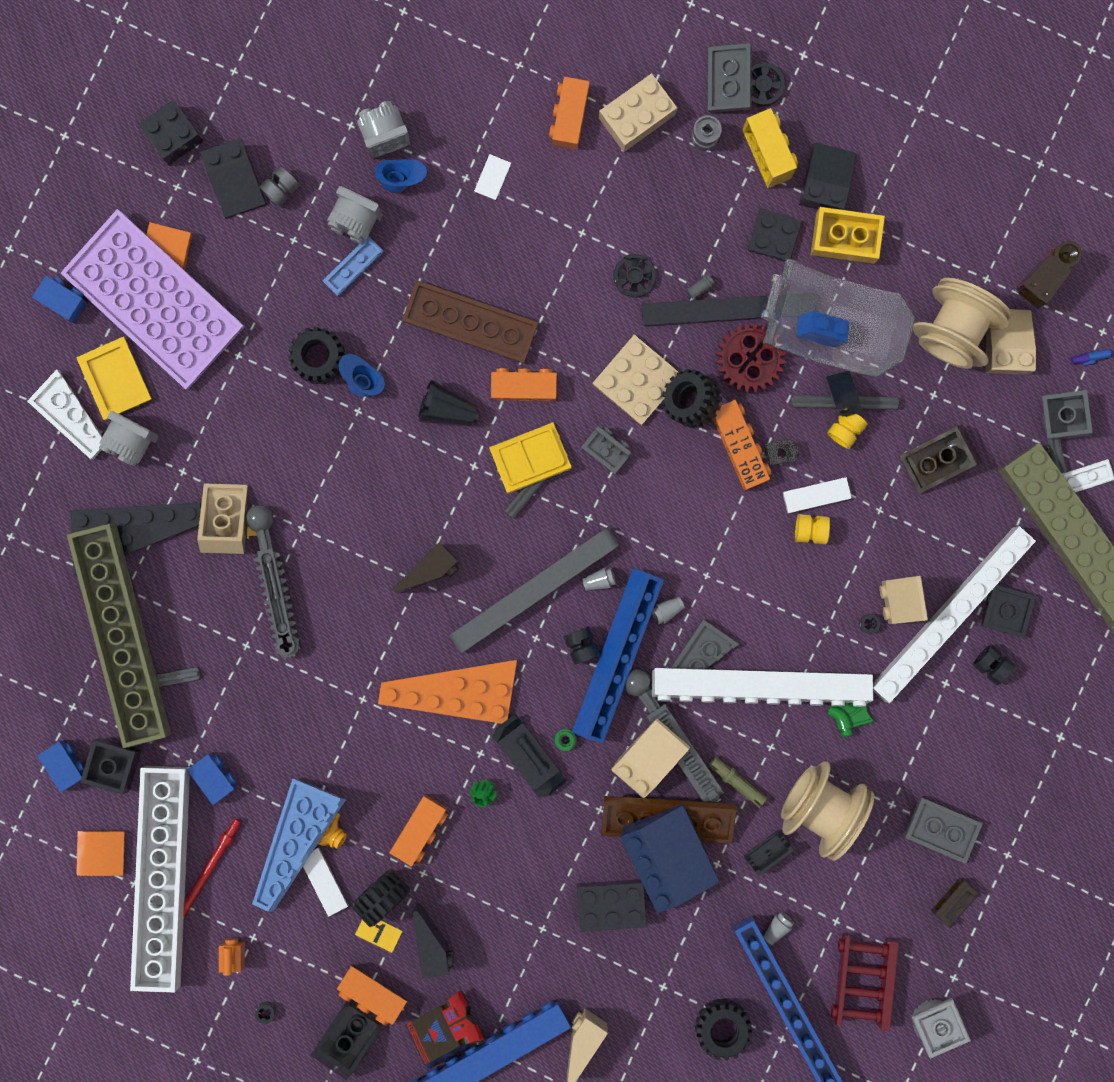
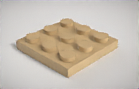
M633 335L592 385L642 426L661 404L662 400H664L665 397L662 396V393L666 391L665 385L671 382L670 378L672 376H677L678 371L636 335Z

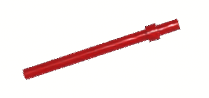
M234 818L228 830L221 835L219 845L184 901L183 918L186 917L226 848L233 843L234 835L242 823L239 819Z

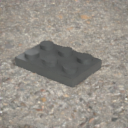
M751 43L708 47L709 113L751 110Z
M920 797L904 838L966 864L983 823Z

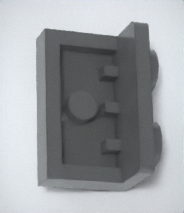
M597 426L581 449L615 475L631 455L629 451L631 447L622 440L616 441L612 437L613 433L605 426L602 429Z

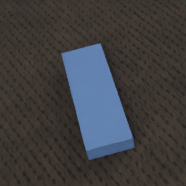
M368 236L366 241L359 244L322 281L339 297L384 251Z

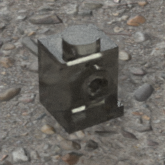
M793 439L764 445L768 466L795 462L796 457L799 456L798 446L793 444ZM778 450H784L785 456L780 457L778 455Z

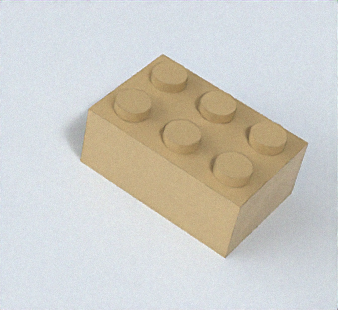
M651 73L599 111V119L622 151L625 152L674 117L677 107Z

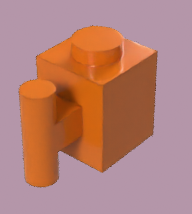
M227 938L225 942L219 945V973L223 972V975L228 976L232 975V972H241L245 968V941L238 942V938Z

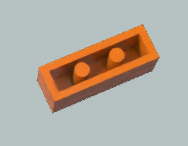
M564 76L563 84H558L557 96H560L559 104L554 105L553 117H556L555 125H551L549 138H552V145L578 150L589 91V81Z
M498 368L496 372H491V400L556 401L557 373H552V369H540L539 372H531V369H518V372H509V369Z
M425 794L389 853L411 867L414 862L419 864L425 854L422 851L426 843L430 845L437 834L434 832L437 824L442 826L448 816L445 813L447 807Z
M352 965L337 987V990L340 991L338 995L348 1002L353 999L359 1003L357 1008L366 1014L369 1011L377 1015L375 1019L385 1026L388 1023L394 1024L407 1003L405 999Z

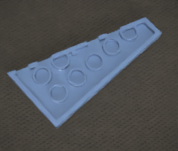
M292 779L256 890L253 905L267 912H274L346 799L299 779Z

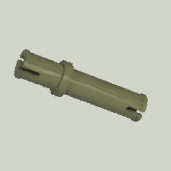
M717 756L708 764V768L717 773L724 783L732 785L758 808L764 804L767 796L759 792L736 773V769L730 768Z

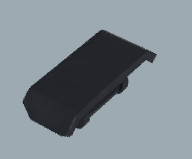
M513 715L496 728L492 737L538 797L549 796L566 783L563 774L517 715Z

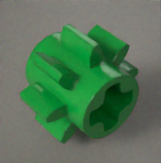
M481 780L480 783L474 782L469 795L473 796L472 802L475 805L485 807L487 804L490 806L493 804L498 792L494 791L495 786L492 782Z

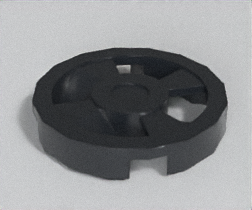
M764 62L753 65L752 73L757 79H752V94L757 92L759 97L756 99L752 96V102L761 107L770 106L777 102L783 94L785 87L784 76L780 69L773 64ZM769 69L776 72V76L772 79L767 76ZM771 87L779 90L775 97H772L769 93Z
M627 255L615 266L613 273L614 284L618 291L625 296L633 298L642 297L654 286L656 279L655 267L643 255ZM640 261H643L648 265L643 270L638 267ZM623 263L628 267L627 271L619 269ZM642 279L650 281L646 289L640 283ZM626 282L631 284L629 290H624L621 286Z

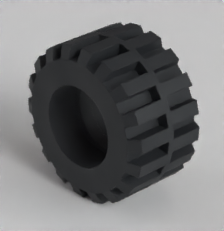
M306 328V332H299L297 334L298 338H293L291 341L293 343L292 347L289 346V361L293 370L303 380L309 381L312 384H326L325 382L328 380L329 382L333 381V377H338L341 374L339 372V361L345 355V349L341 341L334 333L329 332L325 328ZM314 345H325L329 349L327 362L321 367H310L306 363L307 351Z
M685 369L684 373L679 371L676 377L672 376L670 378L671 382L669 384L666 383V391L662 393V396L665 397L662 400V405L665 406L664 411L668 414V417L686 427L694 429L695 427H703V423L707 425L711 423L710 419H715L717 416L715 414L716 411H720L721 408L719 402H722V397L719 394L722 392L717 387L718 384L710 377L694 369L692 371ZM697 390L695 402L687 408L686 404L689 395Z
M393 869L387 870L353 902L351 908L369 927L375 926L408 895L410 888Z
M718 999L713 1000L714 1003L711 1005L708 1002L705 1005L706 1008L699 1011V1017H696L695 1032L703 1051H706L707 1055L710 1057L713 1055L717 1060H720L722 1057L727 1061L731 1056L734 1059L738 1058V1053L741 1052L743 1054L746 1051L745 1047H749L751 1043L752 1026L747 1014L734 1001L728 1002L727 999H722V1002H718ZM720 1019H730L736 1024L735 1033L727 1040H718L711 1035L713 1024Z

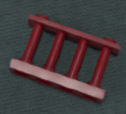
M842 933V939L838 940L837 946L838 952H840L836 1000L835 1005L831 1006V1018H834L837 1026H841L842 1017L873 1020L877 1023L880 1030L890 1031L899 945L897 940L886 938L885 944L883 943L882 945L850 942V936L847 933ZM849 951L881 954L884 957L883 966L870 967L848 964ZM847 973L879 976V979H882L881 988L868 989L845 986ZM844 995L876 998L879 1001V1010L874 1012L843 1008Z

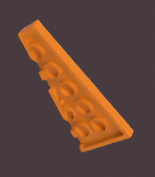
M517 660L382 682L378 704L502 724L508 720Z

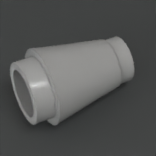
M605 567L583 578V584L586 591L608 589L616 585V579L612 568L606 569Z
M677 597L655 604L652 616L658 624H665L685 607L682 600Z
M780 912L778 915L776 914L763 938L769 944L774 945L775 942L792 930L793 920L783 912Z

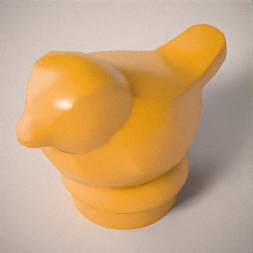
M337 813L318 842L319 845H329L332 848L339 849L345 842L347 834L338 828L339 813Z

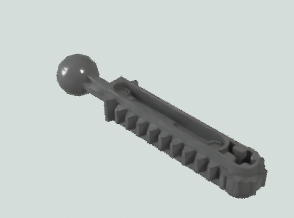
M255 505L248 510L246 515L248 527L256 531L260 551H257L258 557L253 560L254 562H260V566L256 567V570L262 571V574L258 577L264 579L260 586L266 588L262 595L268 598L264 601V604H268L270 607L266 612L271 613L268 621L273 622L270 630H275L272 638L277 639L276 643L273 644L276 654L287 659L288 657L297 656L299 649H301V639L295 636L299 632V630L293 628L297 621H292L291 618L295 613L289 610L293 607V604H288L291 596L286 595V592L290 589L289 587H284V583L288 580L282 578L286 571L280 569L284 562H279L278 560L283 555L277 553L271 542L269 528L273 523L272 511L267 506ZM286 638L288 643L292 642V647L289 648V651L283 647V644H286Z
M641 669L630 670L624 686L625 691L632 696L640 698L649 712L646 717L651 724L656 718L659 719L690 746V749L677 762L703 802H720L721 798L719 796L724 794L723 790L666 705L662 704L660 706L655 697H652V693L649 690L651 686L649 675Z

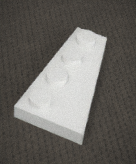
M56 369L27 402L93 460L102 451L99 449V442L103 436L60 371Z

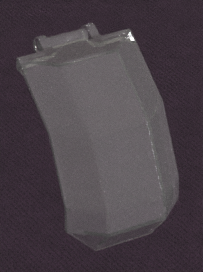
M786 259L782 276L773 274L771 280L773 284L766 310H763L761 318L769 321L763 343L814 362L874 377H879L904 360L915 317L900 293L884 291L835 278L802 265L793 259ZM816 311L849 321L847 342L835 347H829L796 337L798 316Z

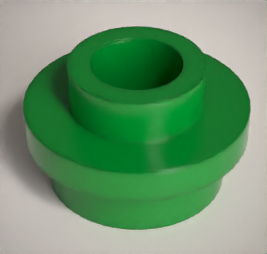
M562 729L555 736V745L562 751L571 750L576 744V736L571 730ZM563 736H568L570 741L569 743L564 744L562 743L561 738Z

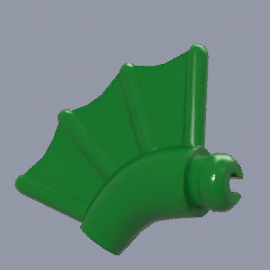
M845 703V706L830 705L827 711V715L836 720L842 737L852 736L851 728L874 721L869 716L867 707H853V703Z

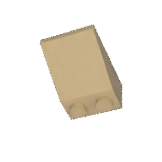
M1010 309L1011 318L1008 320L1009 326L1006 329H988L986 331V355L989 361L986 365L985 373L1029 375L1036 371V346L1031 310Z
M204 484L197 539L200 553L244 554L248 485Z
M921 576L882 581V586L879 587L881 598L885 600L886 607H883V616L885 620H888V624L928 620Z
M656 718L618 758L611 770L641 797L645 798L685 755L690 746Z
M586 1008L582 1013L578 1012L572 1021L567 1082L577 1081L608 1034L607 1023Z

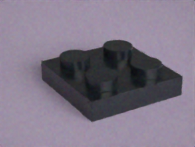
M760 208L748 251L789 263L802 220Z
M996 585L989 593L981 626L1025 638L1036 596Z

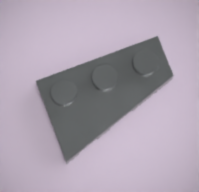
M702 619L669 669L706 670L739 644Z

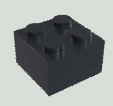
M174 99L138 124L168 166L203 142Z
M102 738L94 739L81 783L122 795L128 793L141 750L133 747L123 748L120 743Z

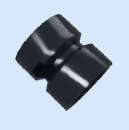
M590 626L563 636L567 648L572 649L570 655L574 665L601 655L597 644L592 643L594 637Z
M992 644L987 646L973 662V666L981 673H987V678L995 685L1001 684L1016 666L1006 656L1001 657V652Z

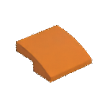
M149 222L146 235L185 270L189 258L187 254L193 236L192 233Z
M123 830L77 831L76 875H123Z

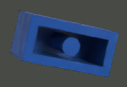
M45 276L32 298L70 322L75 323L88 303L82 298L84 296L83 293L75 288H72L71 291L64 287L66 283L56 276L53 279Z
M811 311L798 316L796 337L835 347L847 342L849 321Z
M66 740L59 741L37 755L60 793L69 790L81 782L85 764L75 756L76 750L70 742L67 743Z
M210 753L187 771L212 805H215L238 788V786L235 784L237 783L235 776L231 772L227 773L224 769V762L219 755Z

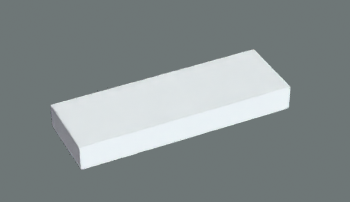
M1109 459L1062 474L1075 492L1114 480Z
M846 477L783 492V497L788 514L851 499V494Z
M319 847L314 849L303 868L329 917L349 905Z

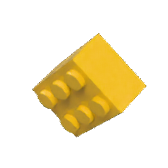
M771 108L748 117L742 130L767 188L790 180L798 165L795 154L790 153L788 148L789 140L785 133L782 134L780 130V119L776 113L773 114Z
M820 207L815 218L811 255L875 264L880 256L885 216Z

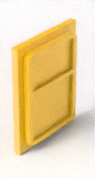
M124 336L76 357L104 421L108 419L110 411L121 414L152 400Z
M553 422L489 447L507 494L572 469L567 457L568 454L564 450L560 435L557 433Z

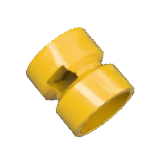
M858 414L845 417L839 415V423H834L828 430L827 435L842 447L850 449L857 440L855 435H860L868 425Z
M798 514L795 526V542L808 543L812 540L814 544L826 545L829 538L830 518L827 516H816L812 519L811 515Z

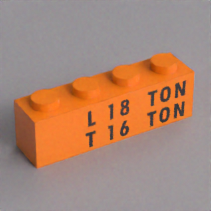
M733 400L722 405L720 411H716L715 414L717 416L715 419H712L743 490L746 491L769 481L771 470L768 464L763 463L761 455H763L761 447L758 443H754L752 438L754 432L750 423L746 424L744 420L745 411L742 404H737V401Z

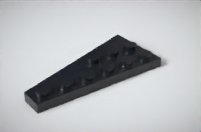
M202 503L71 510V532L75 533L116 523L124 556L149 545L198 527ZM73 561V573L76 576L77 573Z

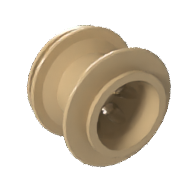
M955 278L941 279L938 286L933 288L934 297L942 305L933 324L917 322L912 326L915 335L919 338V344L931 355L959 368L969 369L972 366H986L989 360L987 355L978 346L988 329L1003 330L1009 326L1008 320L1011 318L1010 309L996 296L972 283Z
M824 761L816 768L809 767L799 777L783 805L781 817L784 819L783 833L785 835L792 834L801 825L822 837L819 846L820 856L828 857L830 860L835 861L847 852L861 833L873 807L874 793L871 790H867L865 784H859L849 793H846L828 782L830 763Z

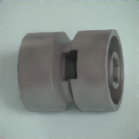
M706 115L700 117L695 122L691 138L693 145L698 150L709 151L717 145L722 131L719 120L713 116Z
M279 166L272 173V179H266L259 188L272 202L280 207L288 199L287 194H293L300 187V184L282 166Z

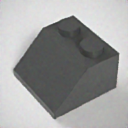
M1087 390L1042 396L1047 439H1073L1092 435Z

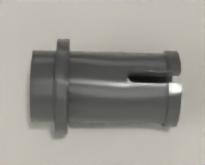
M708 274L702 275L699 281L686 290L692 299L696 300L708 289L712 290V286L715 283Z

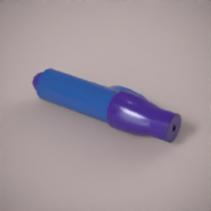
M1106 349L1071 357L1072 364H1093L1096 360L1110 358L1114 352Z

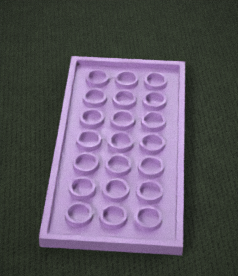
M119 209L110 216L61 272L72 285L83 293L86 298L186 390H189L245 327Z

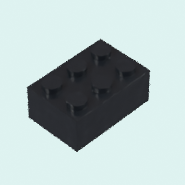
M641 879L577 883L580 932L646 927L644 887Z

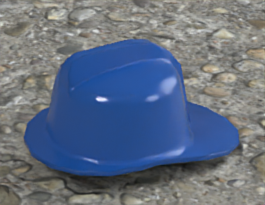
M410 159L385 160L380 162L375 168V176L381 182L382 187L392 193L405 191L408 186L422 182L427 175L426 166L422 162Z
M347 354L340 359L339 371L346 380L349 390L358 397L375 396L383 391L385 382L381 373L362 358L354 354Z

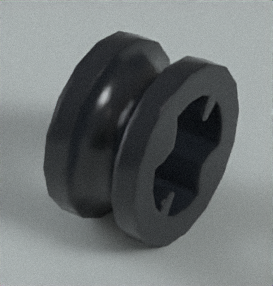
M874 614L864 615L859 621L860 629L865 633L877 632L880 628L879 618ZM873 619L875 627L866 629L865 625L867 624H864L865 620Z
M270 1002L261 1003L255 1011L256 1020L262 1024L270 1023L276 1015V1008ZM261 1008H263L264 1010L269 1009V1010L271 1011V1012L269 1013V1016H271V1017H269V1018H268L267 1016H263V1017H262V1016H261V1013H262L263 1010H260V1009H261Z

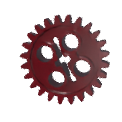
M745 323L743 330L737 325L736 333L730 329L728 331L730 338L723 336L722 339L725 344H718L722 351L716 352V356L721 357V359L715 363L722 365L718 373H725L722 380L724 381L729 378V387L735 383L737 384L736 391L744 387L745 393L748 392L749 388H752L753 393H756L757 387L764 391L766 389L765 384L770 387L773 386L771 379L778 381L779 376L776 372L783 373L784 371L779 365L786 363L785 360L780 359L785 356L786 352L779 350L784 345L783 343H776L779 336L772 338L773 330L771 329L766 333L765 325L759 330L757 329V323H754L752 328H749L748 323ZM746 338L752 339L754 347H745L743 340ZM759 343H762L763 346L741 374L738 373L739 369L748 359V356L752 354ZM763 351L769 352L771 360H762L760 353ZM732 355L739 356L741 364H732L730 357ZM750 368L756 369L758 377L750 378L747 370Z

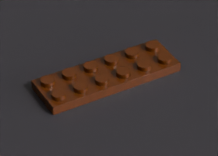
M418 280L415 282L402 319L404 323L523 364L526 361L538 327V322Z
M604 796L601 836L620 837L624 826L684 804L701 842L732 844L737 808L736 804Z

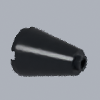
M434 380L429 381L426 388L429 392H426V395L423 396L419 410V422L471 426L473 422L477 423L480 411L477 410L476 404Z

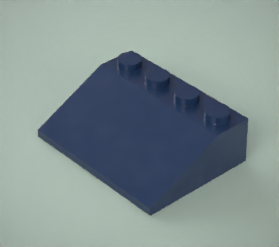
M684 804L623 827L620 838L657 913L677 907L720 882Z

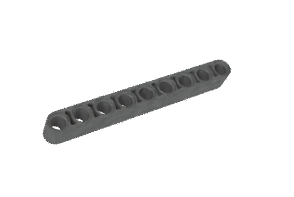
M607 527L450 634V639L462 654L620 546V543L609 527Z

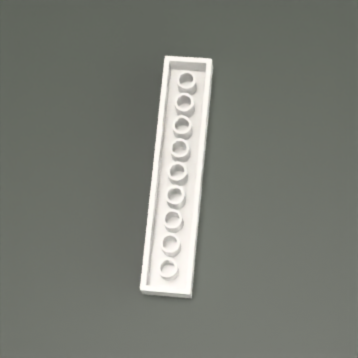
M144 766L140 770L130 991L176 992L181 986L190 774L187 770L190 767Z

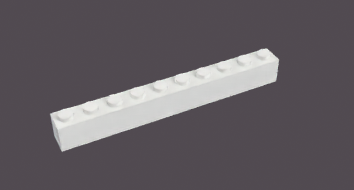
M1020 526L1012 528L873 682V692L884 702L890 703L1035 543V540Z
M655 668L652 671V697H658V701H671V698H680V702H693V699H701V702L713 703L715 699H723V703H736V700H745L746 704H758V700L767 701V704L771 705L780 704V701H788V705H801L802 702H810L811 706H822L823 702H831L832 706H845V703H853V707H866V703L868 704L873 701V675Z

